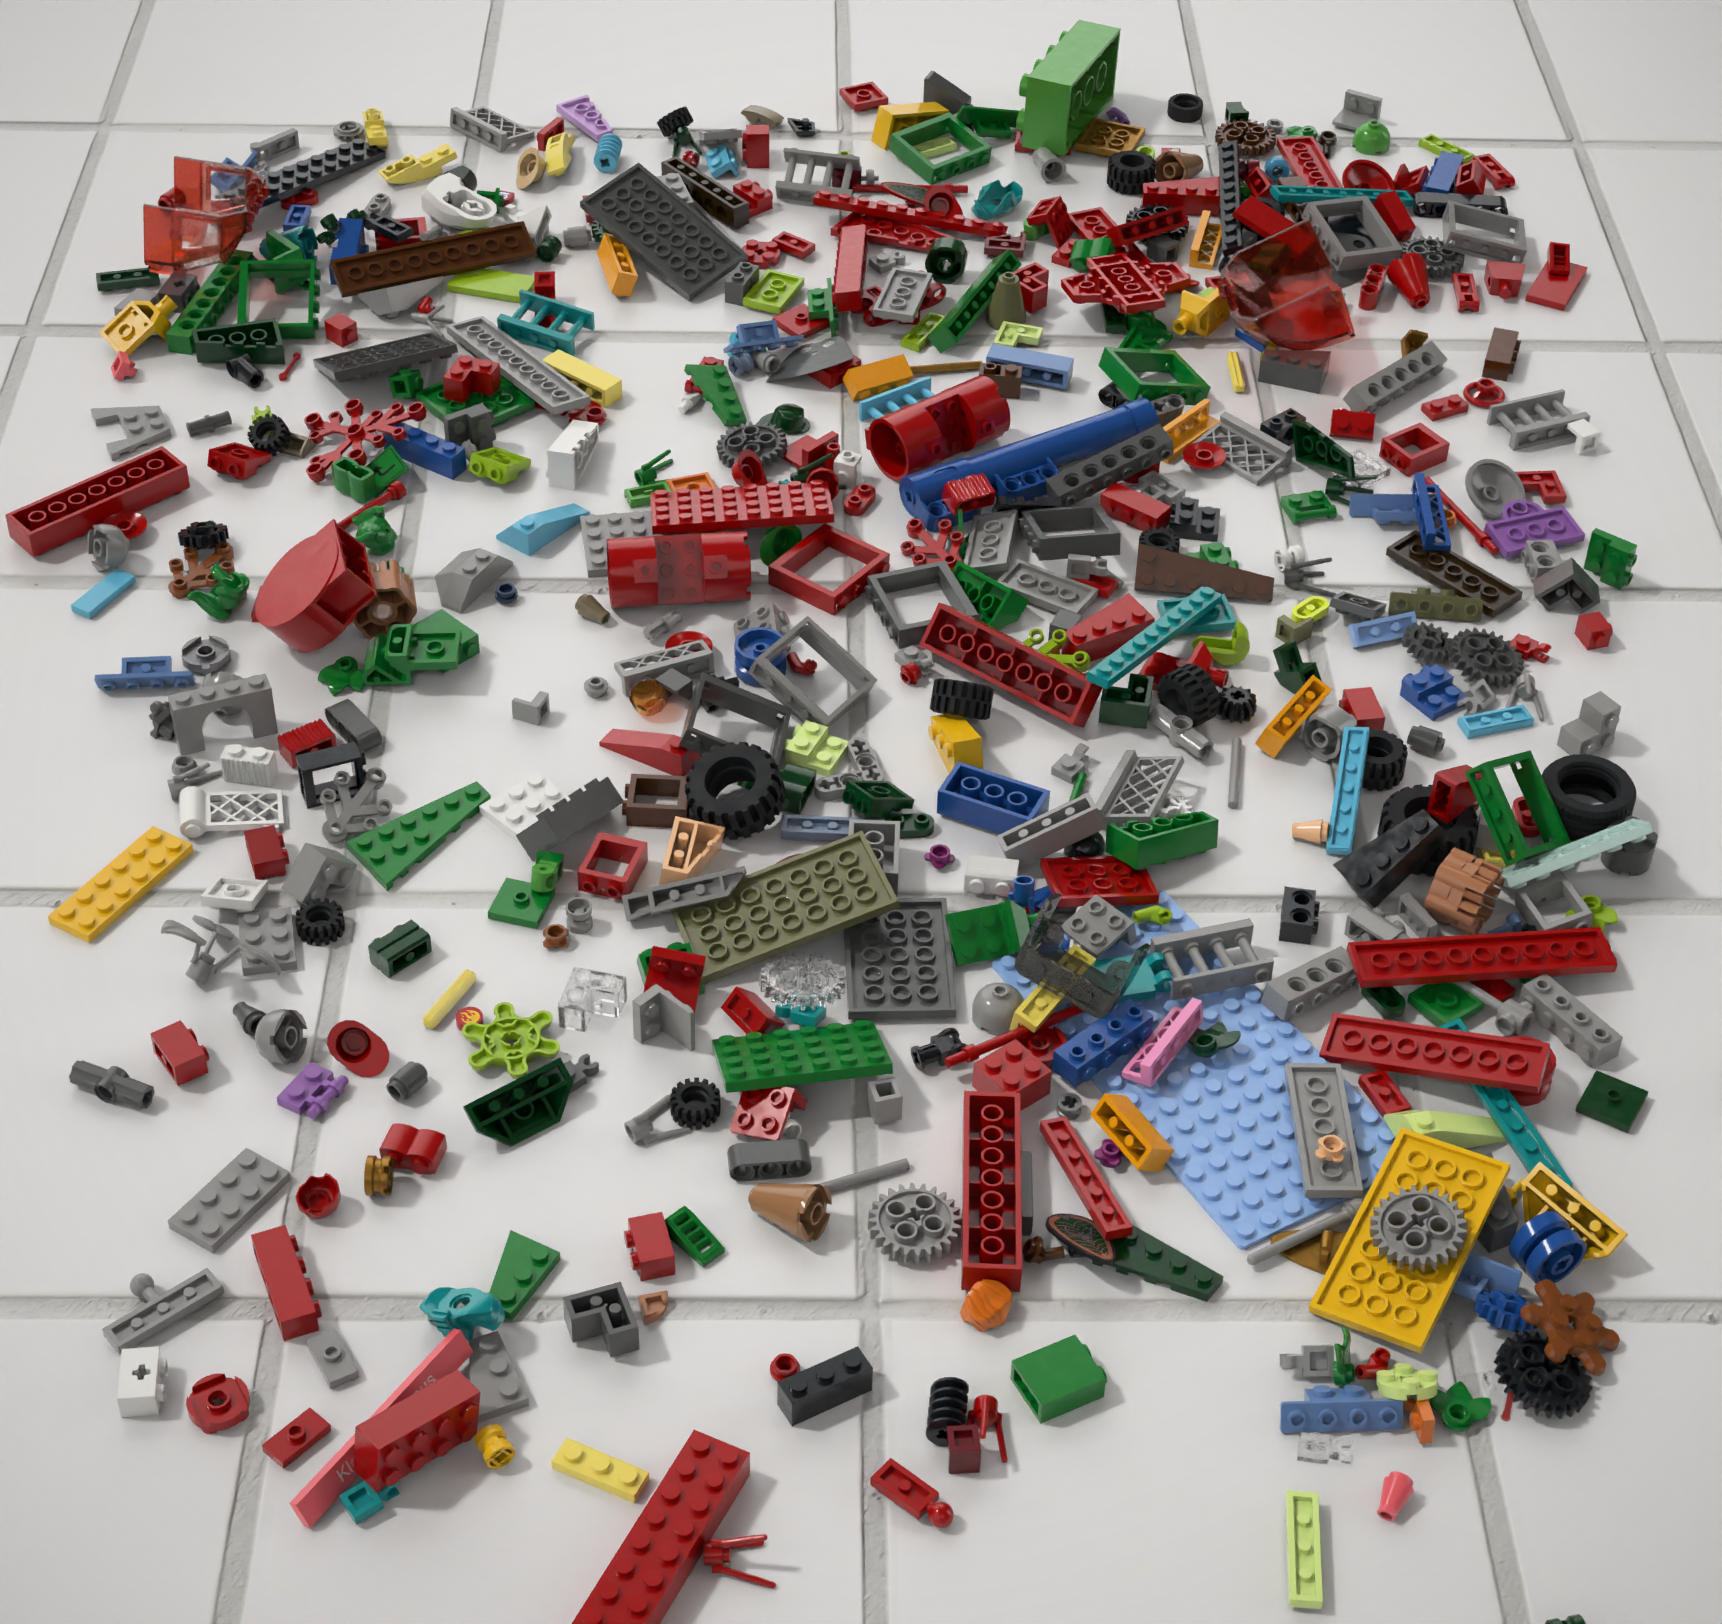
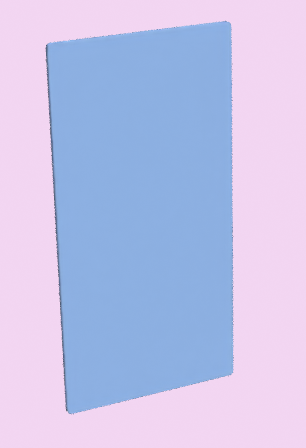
M1158 891V904L1124 905L1117 908V910L1133 921L1132 912L1158 905L1171 910L1173 916L1170 923L1159 925L1146 921L1135 924L1137 940L1131 946L1124 941H1116L1099 958L1095 957L1085 948L1083 950L1095 957L1096 960L1142 954L1143 959L1149 957L1151 938L1198 929L1200 927L1165 891ZM1063 932L1057 933L1064 937L1070 945V937ZM1024 947L1014 955L994 959L992 961V968L1006 984L1018 989L1025 1001L1068 951L1052 955H1038L1029 952ZM1215 952L1201 954L1209 970L1223 968ZM1191 957L1176 959L1184 975L1199 973ZM1163 962L1164 970L1170 971L1166 962ZM1255 984L1177 1000H1171V991L1156 992L1153 999L1134 1001L1154 1016L1153 1032L1174 1006L1184 1009L1192 998L1202 1000L1203 1022L1198 1027L1199 1029L1205 1031L1221 1021L1225 1025L1227 1032H1241V1037L1235 1045L1220 1049L1210 1058L1195 1055L1192 1049L1193 1045L1187 1041L1152 1087L1122 1078V1070L1146 1041L1134 1046L1128 1054L1117 1058L1108 1068H1103L1091 1079L1103 1095L1104 1093L1126 1095L1175 1150L1165 1163L1166 1167L1237 1248L1245 1250L1351 1199L1304 1197L1284 1073L1285 1063L1330 1062L1319 1057L1320 1052L1288 1019L1282 1021L1261 1003L1263 993ZM1071 992L1053 1013L1075 1005ZM1122 1003L1089 1008L1088 1011L1052 1025L1049 1028L1053 1029V1026L1059 1028L1067 1042ZM1140 1068L1134 1070V1072L1141 1074ZM1343 1077L1363 1192L1370 1189L1396 1138L1383 1117Z

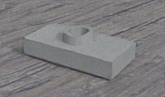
M1409 892L1400 894L1397 914L1419 938L1436 937L1438 923L1429 915L1428 911Z
M335 1328L307 1339V1346L330 1389L359 1378L358 1370Z

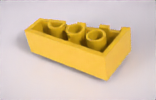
M937 102L879 106L871 141L882 149L887 150L889 149L892 133L946 114L949 110Z

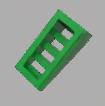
M683 1206L665 1219L670 1239L700 1266H706L725 1252V1248L686 1206ZM699 1238L701 1239L693 1245V1242H695ZM707 1245L710 1247L703 1253L700 1252V1250L706 1247Z

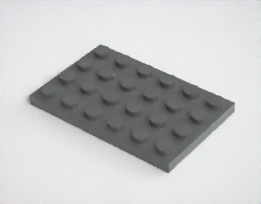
M434 332L316 358L313 359L316 369L338 381V383L350 381V377L354 376L365 378L371 376L372 372L386 373L390 372L391 368L397 366L399 368H408L412 366L411 363L415 362L424 364L432 362V358L436 357L440 359L450 358L453 353H458L457 344Z
M946 898L898 899L900 908L844 929L848 1019L956 1018L957 1009L951 944L945 915L948 914Z

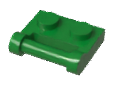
M1322 490L1281 496L1280 505L1293 524L1301 523V520L1314 518H1335L1337 515L1335 505H1331Z

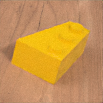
M952 714L931 716V726L928 727L929 737L933 740L948 773L950 774L958 761L983 769L982 738L965 718Z

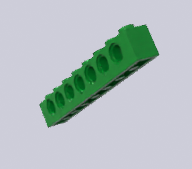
M236 249L228 250L166 333L169 352L193 355L195 349L192 330L216 325L217 320L224 314L225 309L232 303L236 294L239 293L240 261H255L253 259V252Z

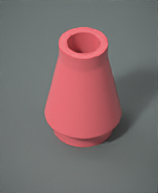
M1393 1471L1384 1478L1380 1505L1377 1511L1381 1518L1387 1521H1394L1399 1511L1413 1494V1480L1409 1476Z

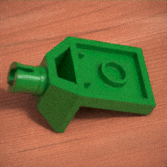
M273 229L266 232L267 260H303L300 247ZM309 277L274 278L275 293L280 294L294 286H299L303 291H308Z
M1007 899L995 905L946 914L945 919L955 966L993 960L1020 952L1030 939L1032 933L1049 930L1048 921L1036 923L1048 918L1046 912L1043 910L1027 914L1025 909L1012 900Z

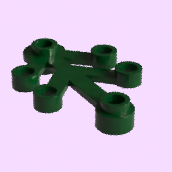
M354 209L347 214L346 218L361 219L365 216L367 217V214L364 210L358 211V209ZM332 213L320 221L323 228L328 231L322 232L316 237L319 244L326 243V245L334 243L337 240L335 239L336 232L340 233L338 220Z

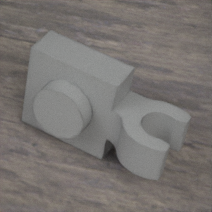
M1068 554L1066 577L1089 580L1090 574L1106 576L1107 560L1096 559L1091 561V556Z
M915 645L895 653V661L902 666L912 662L919 667L923 678L932 674L927 666L932 665V661Z
M1082 743L1078 744L1072 756L1064 754L1051 767V774L1072 784L1076 780L1078 773L1085 771V762L1089 758L1085 753L1089 750V747Z
M1332 1344L1301 1345L1302 1354H1279L1280 1367L1302 1368V1376L1304 1377L1333 1376L1334 1345Z

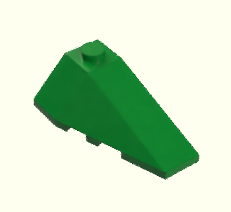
M959 560L952 570L977 611L978 620L995 629L1018 621L1029 603L1028 599Z

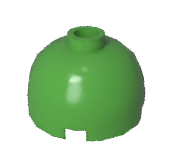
M1370 120L1358 126L1353 137L1352 146H1356V151L1365 155H1376V152L1382 151L1381 154H1385L1390 146V133L1387 127L1379 121Z

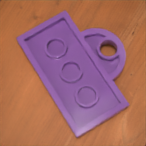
M1528 500L1508 502L1503 508L1501 520L1488 522L1484 527L1485 532L1492 538L1493 543L1499 548L1505 559L1520 556L1528 540H1553L1555 546L1560 547L1583 542L1585 538V533L1564 506L1544 510L1538 504Z

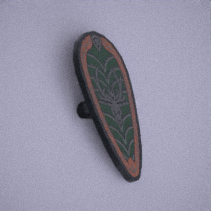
M1064 1213L1054 1214L1047 1218L1046 1229L1059 1241L1068 1246L1071 1258L1087 1257L1106 1265L1114 1263L1116 1249L1111 1240H1104L1093 1220L1079 1215Z

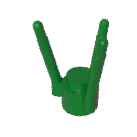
M670 449L642 465L641 469L634 471V477L639 486L668 480L655 481L654 479L657 478L656 471L672 463L673 459L664 461L654 467L652 466L670 454Z

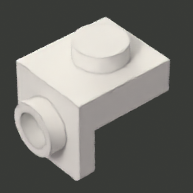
M841 450L834 460L833 471L838 477L839 485L855 487L857 484V465L862 459L861 454Z

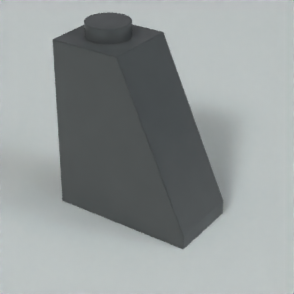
M931 71L924 78L923 103L937 102L948 109L953 115L958 113L963 105L973 106L970 95L935 71Z

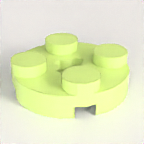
M1396 1363L1394 1369L1377 1371L1376 1385L1378 1393L1384 1397L1407 1401V1395H1417V1401L1433 1398L1437 1395L1438 1372L1435 1370L1413 1369V1365L1409 1363Z

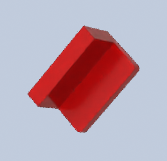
M737 986L721 1006V1009L746 1034L751 1032L764 1034L770 1024L780 1028L785 1025L757 994Z

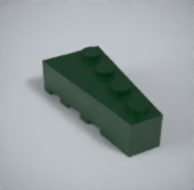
M276 318L192 330L198 363H226L228 359L247 353L251 357L253 364H285L283 342Z

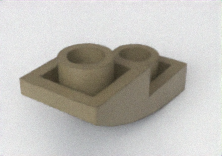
M750 105L741 112L748 121L756 124L762 120L765 125H769L773 129L780 125L785 118L773 110L757 105Z

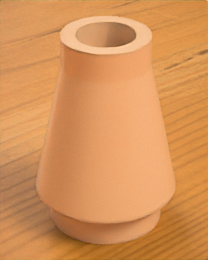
M1323 819L1293 823L1292 838H1299L1318 844L1327 842L1329 822H1323Z

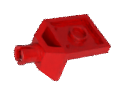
M1201 641L1189 660L1170 656L1162 652H1155L1146 660L1139 672L1140 675L1154 676L1153 690L1158 691L1157 685H1159V680L1162 676L1189 663L1196 664L1198 668H1203L1205 673L1211 676V680L1214 681L1215 685L1221 689L1225 688L1229 678L1228 670L1212 666L1213 657L1205 643Z

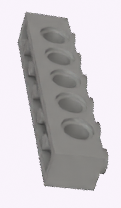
M1430 341L1353 386L1343 400L1353 412L1368 411L1373 413L1377 410L1378 406L1382 408L1387 405L1391 398L1396 400L1405 390L1411 391L1417 386L1418 382L1423 384L1432 374L1433 376L1439 374L1444 369L1442 365L1448 359L1434 342Z

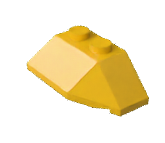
M1541 1162L1521 1182L1525 1223L1544 1212L1555 1211L1560 1213L1569 1223L1570 1229L1576 1231L1586 1243L1587 1249L1582 1261L1609 1257L1628 1236L1622 1228Z

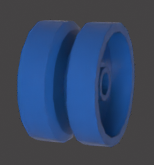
M762 627L751 628L741 632L736 637L734 644V669L737 677L744 683L762 686L748 671L755 659L783 637V635L776 630ZM787 649L771 662L784 675L786 674Z
M1555 1211L1544 1212L1525 1223L1517 1231L1509 1246L1512 1258L1519 1266L1525 1268L1527 1275L1535 1284L1544 1279H1549L1556 1283L1565 1278L1580 1264L1587 1249L1585 1241L1576 1231L1571 1230L1569 1223L1560 1213Z

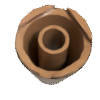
M1174 151L1164 152L1156 159L1155 178L1157 182L1192 179L1202 171L1204 166L1203 160L1196 154Z
M759 1183L750 1191L748 1202L752 1211L799 1239L811 1242V1239L817 1240L825 1231L830 1218V1214L826 1213L827 1204L832 1205L830 1190L820 1184Z

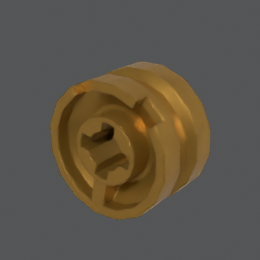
M374 1155L367 1156L364 1171L365 1195L374 1196L375 1193H381L382 1196H390L394 1179L392 1156H383L382 1159H378Z

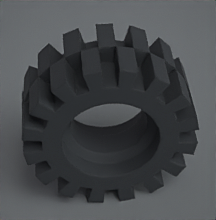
M684 106L663 116L657 124L663 136L668 137L671 134H675L676 130L683 124L689 126L694 120L687 107Z
M265 414V418L262 415L259 416V421L254 420L252 422L254 426H249L251 432H248L247 435L250 443L255 449L272 453L273 456L277 455V451L282 453V447L287 448L289 446L287 442L291 441L289 428L275 414H272V416ZM276 430L274 437L269 440H262L267 432Z
M1154 527L1152 531L1146 529L1145 532L1141 533L1139 544L1179 553L1180 538L1175 532L1171 533L1169 529L1164 531V528L1160 527V530H1157Z
M316 898L315 903L309 900L307 901V906L302 904L300 910L297 909L295 920L298 936L303 942L307 940L309 945H312L313 942H315L316 946H320L321 942L329 945V940L336 942L337 936L341 938L343 931H345L342 907L340 904L337 905V902L334 900L329 903L327 898H324L323 902H320V898ZM321 920H325V921H326V922L320 923V924H315V923H314V922H316V921H321Z
M694 1077V1082H690L688 1078L685 1079V1084L680 1081L677 1083V1088L673 1087L672 1094H670V1112L674 1122L678 1121L679 1126L683 1127L687 1124V1127L691 1130L692 1126H696L697 1130H700L701 1125L704 1124L707 1128L710 1126V1121L713 1123L717 1121V1117L720 1116L721 1100L720 1091L713 1082L708 1085L707 1079L699 1082V1078ZM691 1101H701L705 1104L701 1106H689L686 1103Z

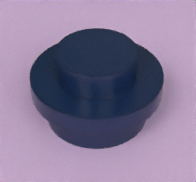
M502 583L497 586L495 591V599L497 601L508 604L517 599L518 591L513 584Z

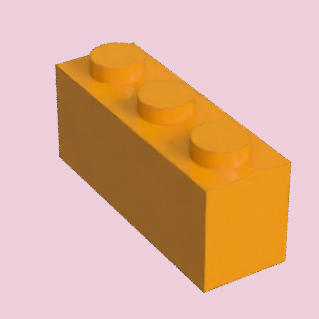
M904 354L848 369L843 377V382L852 401L858 399L862 401L870 398L872 395L881 394L908 384L914 375Z
M1104 1093L1090 1114L1137 1170L1160 1172L1175 1151L1126 1095Z

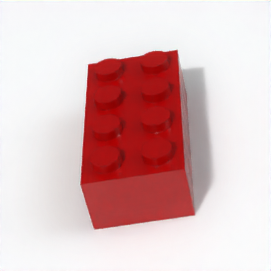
M457 1369L355 1427L353 1470L377 1493L385 1486L390 1487L394 1485L399 1479L411 1472L420 1470L425 1464L437 1457L446 1455L451 1449L461 1443L470 1441L477 1434L481 1392Z

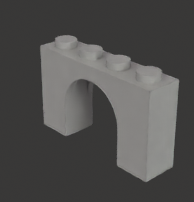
M266 673L168 696L175 739L181 755L205 751L202 732L203 723L209 714L222 707L235 706L244 709L247 712L248 724L254 739L278 733L272 688Z

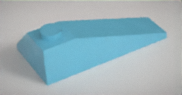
M572 503L530 514L497 534L496 539L527 556H531L580 523V516H588L590 511Z

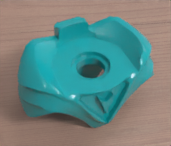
M999 180L983 186L979 191L978 199L974 200L975 204L971 210L982 219H991L997 215L1008 213L1022 200L1023 189L1015 181H1012L1006 187H1003ZM998 201L1000 204L997 206L993 202Z
M440 1287L430 1292L419 1306L427 1314L428 1322L433 1320L438 1331L442 1332L444 1337L453 1329H459L467 1341L473 1339L476 1326L494 1331L505 1319L504 1309L500 1300L492 1296L491 1293H485L476 1288L455 1289ZM460 1303L465 1305L462 1308L455 1309L457 1305Z

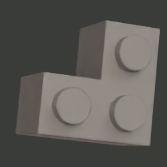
M1601 691L1583 699L1579 718L1561 726L1557 745L1569 755H1592L1604 747H1609L1615 739L1614 734L1619 722L1621 706Z
M305 843L281 889L305 904L309 900L315 903L316 898H320L321 902L330 884L346 888L348 882L353 877L357 864L338 851Z

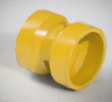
M491 1424L485 1426L476 1434L474 1442L478 1450L483 1452V1459L489 1468H501L514 1458L515 1449L510 1441L506 1440V1433L501 1425Z

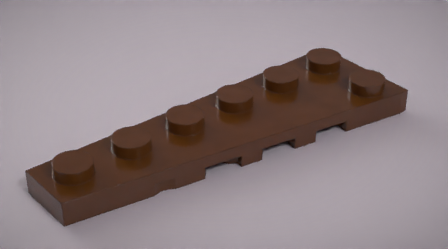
M1138 544L1134 587L1136 590L1192 594L1203 586L1210 587L1220 594H1225L1226 598L1272 601L1273 577Z

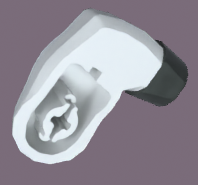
M463 165L451 169L434 179L421 194L422 210L440 223L454 229L474 231L492 225L495 220L497 207L492 200L473 192L477 187L476 176L471 169Z

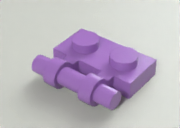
M310 1062L277 1096V1103L279 1106L299 1115L308 1108L306 1114L309 1118L315 1119L329 1108V1103L334 1098H338L344 1092V1087L349 1083V1080L344 1075H340L334 1080L332 1071Z

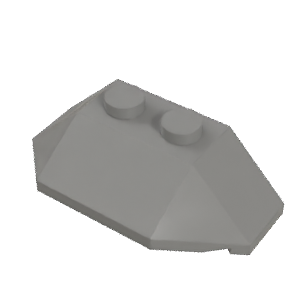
M481 548L461 552L435 576L441 606L461 614L513 566V561Z

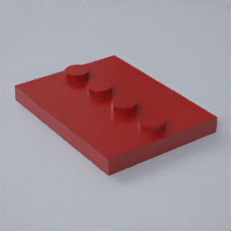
M1114 856L1040 859V869L1057 908L1084 906L1096 894L1112 906L1158 904L1159 893L1147 869L1135 870Z

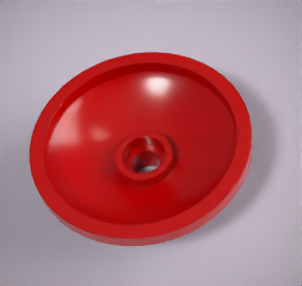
M1365 159L1355 160L1349 163L1343 171L1342 182L1344 188L1395 190L1394 182L1389 173L1373 161Z

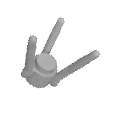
M1529 673L1520 675L1516 679V686L1511 688V695L1506 708L1512 707L1516 695H1519L1521 698L1533 697L1539 719L1543 721L1544 716L1538 698V690L1535 689V679Z
M205 763L183 774L173 776V779L167 780L172 800L179 798L181 790L189 787L191 784L223 775L222 770L188 780V777L210 766V763Z
M666 1095L646 1111L624 1123L626 1133L633 1143L641 1140L643 1145L654 1140L681 1135L691 1131L689 1127L650 1134L654 1128L649 1118L670 1104L671 1095Z

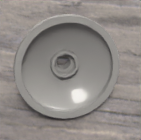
M1483 459L1474 463L1467 471L1465 477L1467 494L1475 507L1485 515L1501 520L1503 508L1508 502L1525 500V490L1520 478L1506 464L1493 459Z

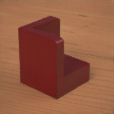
M978 1424L947 1426L949 1474L980 1473L981 1446Z

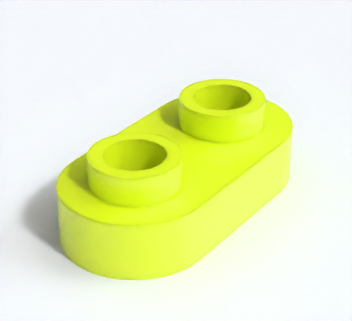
M1311 596L1293 607L1291 619L1299 623L1311 617L1314 619V623L1327 615L1329 601L1321 596Z

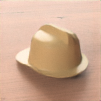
M527 148L519 158L516 185L519 189L528 187L532 182L540 181L545 173L546 163L539 156L536 148Z

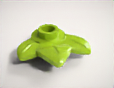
M1585 895L1582 897L1592 912V927H1600L1603 932L1605 924L1618 923V916L1615 910L1603 906L1597 896ZM1572 909L1569 910L1565 917L1575 914Z

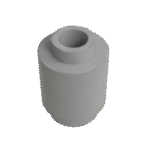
M586 225L563 230L565 246H570V248L589 245L588 241H592L591 229H586Z

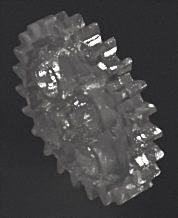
M791 952L790 957L781 954L780 960L771 958V963L765 962L764 968H761L759 974L760 991L765 992V998L771 997L772 1003L780 1001L781 1007L790 1004L791 1009L800 1006L801 1010H805L806 1006H810L815 1010L816 1005L825 1008L826 1002L835 1004V999L840 1000L841 994L845 993V971L840 970V964L833 965L832 959L824 961L825 956L815 958L814 953L805 956L801 952L799 956H795Z

